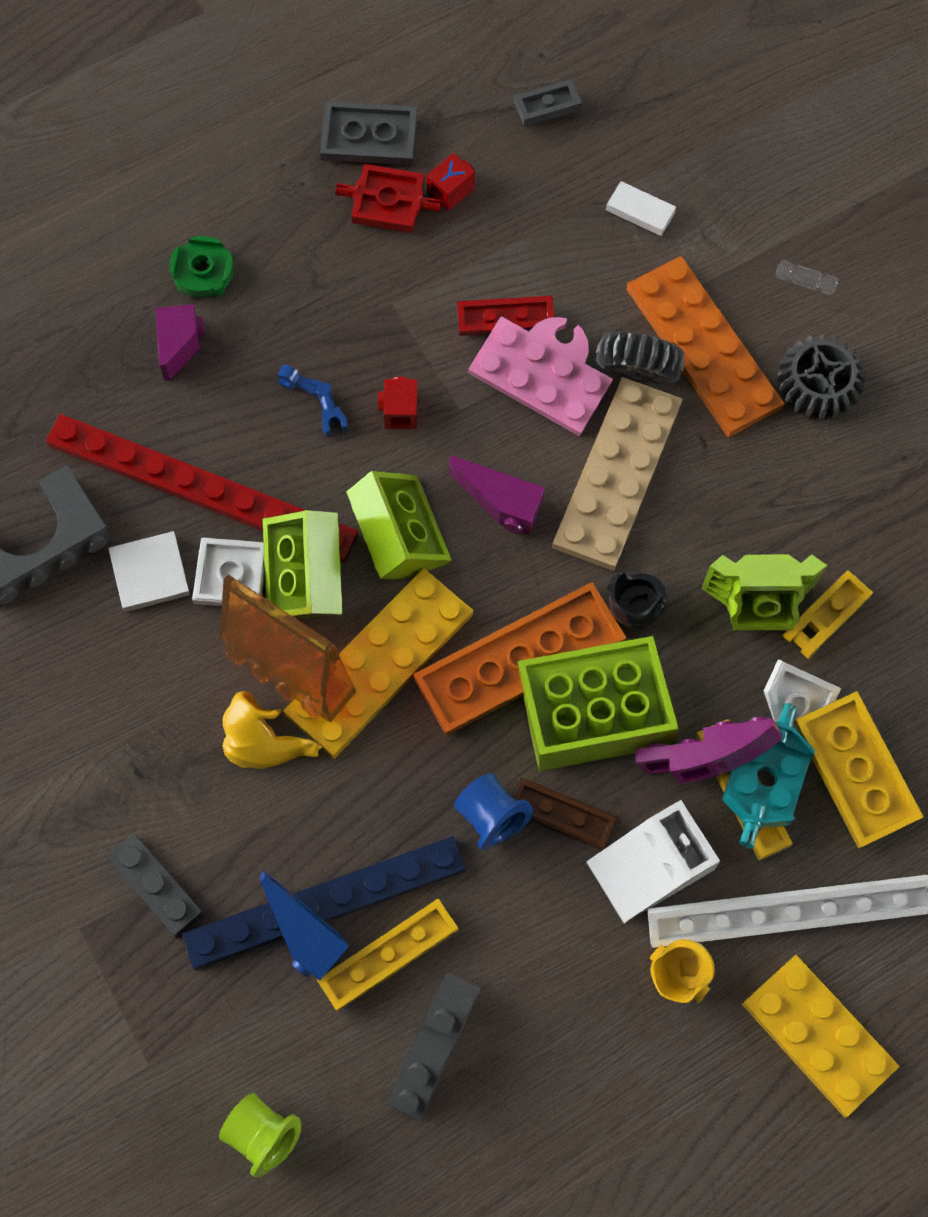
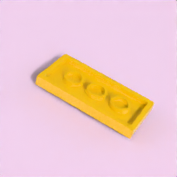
M858 691L793 722L798 733L815 750V754L811 758L858 849L923 818Z
M796 954L742 1003L743 1007L844 1118L848 1117L900 1067Z

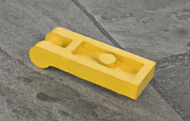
M847 570L800 616V620L794 625L793 630H786L783 637L789 643L795 642L802 649L800 653L809 659L872 596L873 592ZM807 626L817 633L812 639L803 632Z

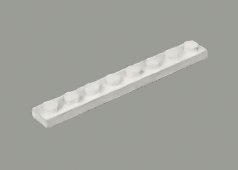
M928 875L648 908L650 943L655 948L661 944L668 946L670 943L680 939L704 942L928 914Z

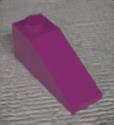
M451 455L449 459V475L498 524L503 525L507 531L514 534L525 533L530 535L544 501L545 487Z

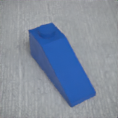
M264 870L259 875L260 882L292 958L295 959L292 965L305 977L308 978L312 974L318 980H321L349 947L347 940Z

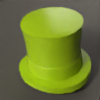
M251 1093L243 1098L229 1114L220 1130L219 1139L244 1155L253 1164L250 1174L254 1178H258L280 1165L294 1149L301 1132V1120L294 1114L284 1118L265 1104L256 1093Z

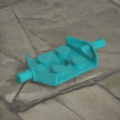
M789 703L783 704L779 721L776 722L782 731V739L757 758L732 770L722 798L723 802L743 821L742 825L745 827L739 844L744 847L747 843L746 848H754L758 831L761 828L788 826L794 821L793 813L811 757L815 754L813 747L793 728L792 725L798 708L793 705L790 709L791 704ZM760 771L769 772L774 778V785L770 787L762 785L758 781L757 773Z

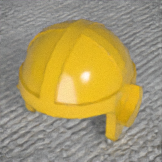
M690 939L676 940L666 948L661 944L650 956V960L653 961L651 964V975L656 989L661 996L679 1003L696 1001L699 1004L709 992L710 988L708 986L714 978V962L708 950L702 944Z

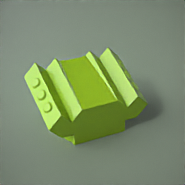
M746 554L737 563L722 555L710 565L701 589L727 607L733 630H793L794 625L800 620L799 603L804 600L805 595L814 589L827 564L812 554L802 563L789 554Z

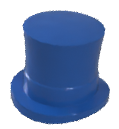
M493 773L485 774L474 780L462 791L454 804V809L474 827L481 837L477 844L481 851L490 849L516 835L530 822L533 815L531 804L526 800L516 801L511 797Z

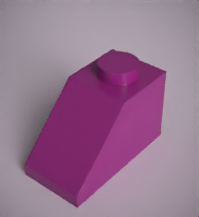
M194 304L155 308L159 366L164 380H171L200 349L199 336L205 335L203 316H197Z

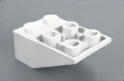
M680 800L637 826L586 863L623 923H626L645 912L648 908L657 905L714 871L720 860Z

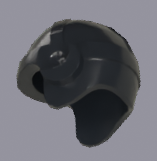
M621 571L619 574L614 575L608 584L607 590L610 592L609 608L613 617L619 623L626 627L638 629L645 628L654 621L659 622L662 612L667 607V595L664 585L658 578L646 573L626 576Z

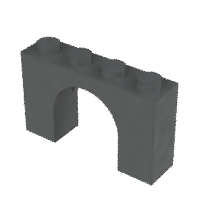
M67 465L37 481L57 514V530L50 543L40 551L29 555H13L0 549L1 605L12 602L19 593L29 587H37L43 584L48 576L72 567L77 562V559L89 552H98L105 547L108 541L112 540L105 524Z

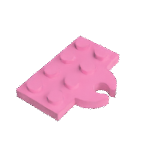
M501 316L470 365L468 374L580 437L613 381L612 378L585 364L589 354V346L583 329L577 325L573 331L574 339L564 344L559 342L555 335L558 331L565 328L567 318H547L538 322L528 332Z

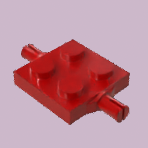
M364 164L361 177L355 186L337 182L335 188V196L353 198L354 207L351 215L353 224L413 233L416 218L420 214L421 209L438 213L441 209V199L423 197L425 174Z

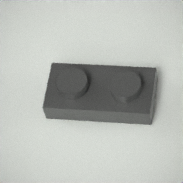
M572 79L514 95V104L524 127L578 112L582 108V102Z

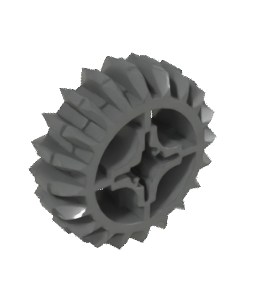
M613 331L605 333L601 336L600 344L598 343L596 351V362L601 368L608 372H613L615 375L645 382L673 383L680 378V373L683 372L685 363L683 361L685 353L675 343H669L667 340L635 332Z
M823 334L818 337L817 341L811 335L805 339L804 343L798 340L793 348L787 349L784 358L781 359L779 364L780 371L777 375V382L781 383L779 387L780 393L786 394V404L795 402V412L803 408L807 410V418L813 413H817L820 421L825 418L826 413L832 419L838 416L839 411L843 414L847 413L851 406L858 403L859 396L862 395L865 389L866 372L862 371L864 361L856 360L858 357L857 350L847 351L849 347L848 342L839 345L837 344L836 336L831 341H826ZM808 362L809 368L803 374L798 375L797 368L803 363ZM845 379L846 387L835 393V385L840 380Z

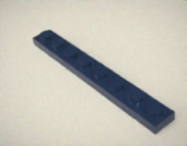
M454 836L296 892L293 895L325 922H329L466 872V868ZM269 903L182 934L194 970L284 938Z

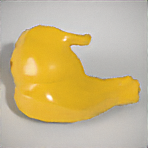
M241 691L235 694L223 716V728L226 737L222 746L224 754L230 762L242 768L265 769L283 764L300 756L318 757V750L322 746L315 741L293 736H276L265 719H275L280 715V709L270 710L259 707L253 695L248 691Z

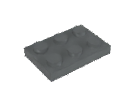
M326 101L320 149L321 160L413 166L417 106Z

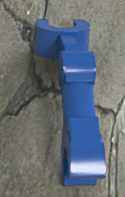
M283 364L278 373L280 378L278 384L287 389H295L297 387L307 391L312 396L318 397L323 408L322 431L325 436H331L329 425L332 422L340 424L342 433L347 432V418L339 406L335 407L331 386L325 382L305 378L293 367Z

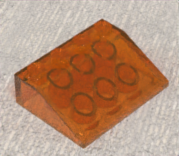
M229 574L224 578L220 639L226 648L224 652L226 657L237 666H240L242 663L248 666L250 673L260 682L265 684L267 681L273 683L276 686L275 690L288 701L294 698L302 703L300 705L301 708L311 717L317 719L321 716L331 723L356 693V689L335 645Z

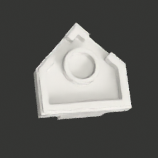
M778 660L766 684L764 694L775 722L779 721L783 704L785 703L791 704L790 709L793 705L798 708L794 718L795 721L835 702L841 688Z

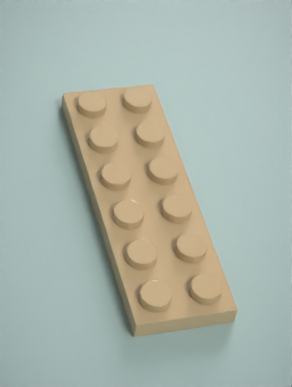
M624 377L621 378L554 538L552 549L615 571L681 407L682 398Z

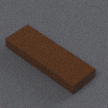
M520 777L512 796L516 801L526 800L531 804L533 815L530 821L601 851L607 847L618 820L617 816L523 777Z

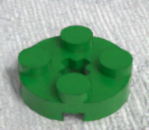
M196 236L188 239L189 243L181 248L179 245L174 249L170 257L169 268L178 291L200 298L218 297L225 292V287L231 282L234 274V263L230 251L224 247L221 241L209 236ZM201 262H206L207 267H209L207 270L199 272L194 268V266H200Z

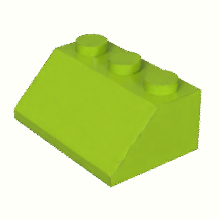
M371 471L346 491L380 579L404 580L417 575L423 568L429 571L452 561L418 475Z
M305 510L263 519L267 620L316 618L342 614L338 513Z

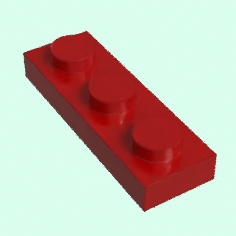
M553 295L457 301L459 336L490 334L501 316L529 332L538 322L554 317Z

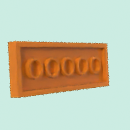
M682 256L627 283L626 290L659 338L667 340L669 343H675L685 353L683 373L728 438L783 409L785 403Z
M591 582L414 673L413 678L443 732L448 736L523 696L518 661L623 642L627 638L594 583Z

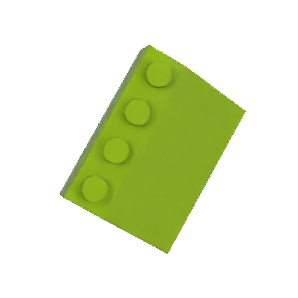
M653 636L518 661L531 739L539 772L634 754L635 749L647 748L648 745L653 743L676 744L678 725Z

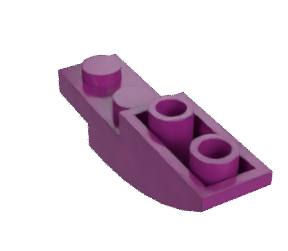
M754 717L749 722L743 723L722 721L712 727L703 728V741L685 739L681 741V744L666 745L663 743H653L648 745L647 748L635 749L636 764L647 775L670 772L680 784L700 781L734 770L757 758L782 739V731L773 719L767 717Z

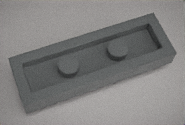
M132 834L106 856L176 938L203 915L199 907L135 834Z

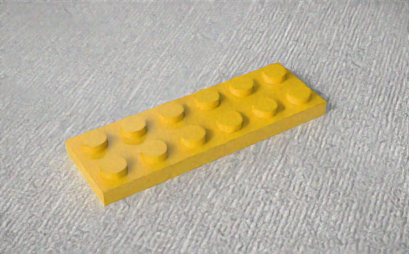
M423 568L283 710L284 715L309 738L321 745L328 755L335 759L413 678V674L420 671L474 615V610Z

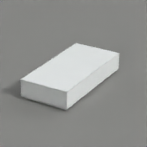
M620 181L606 205V211L662 236L676 210V206Z

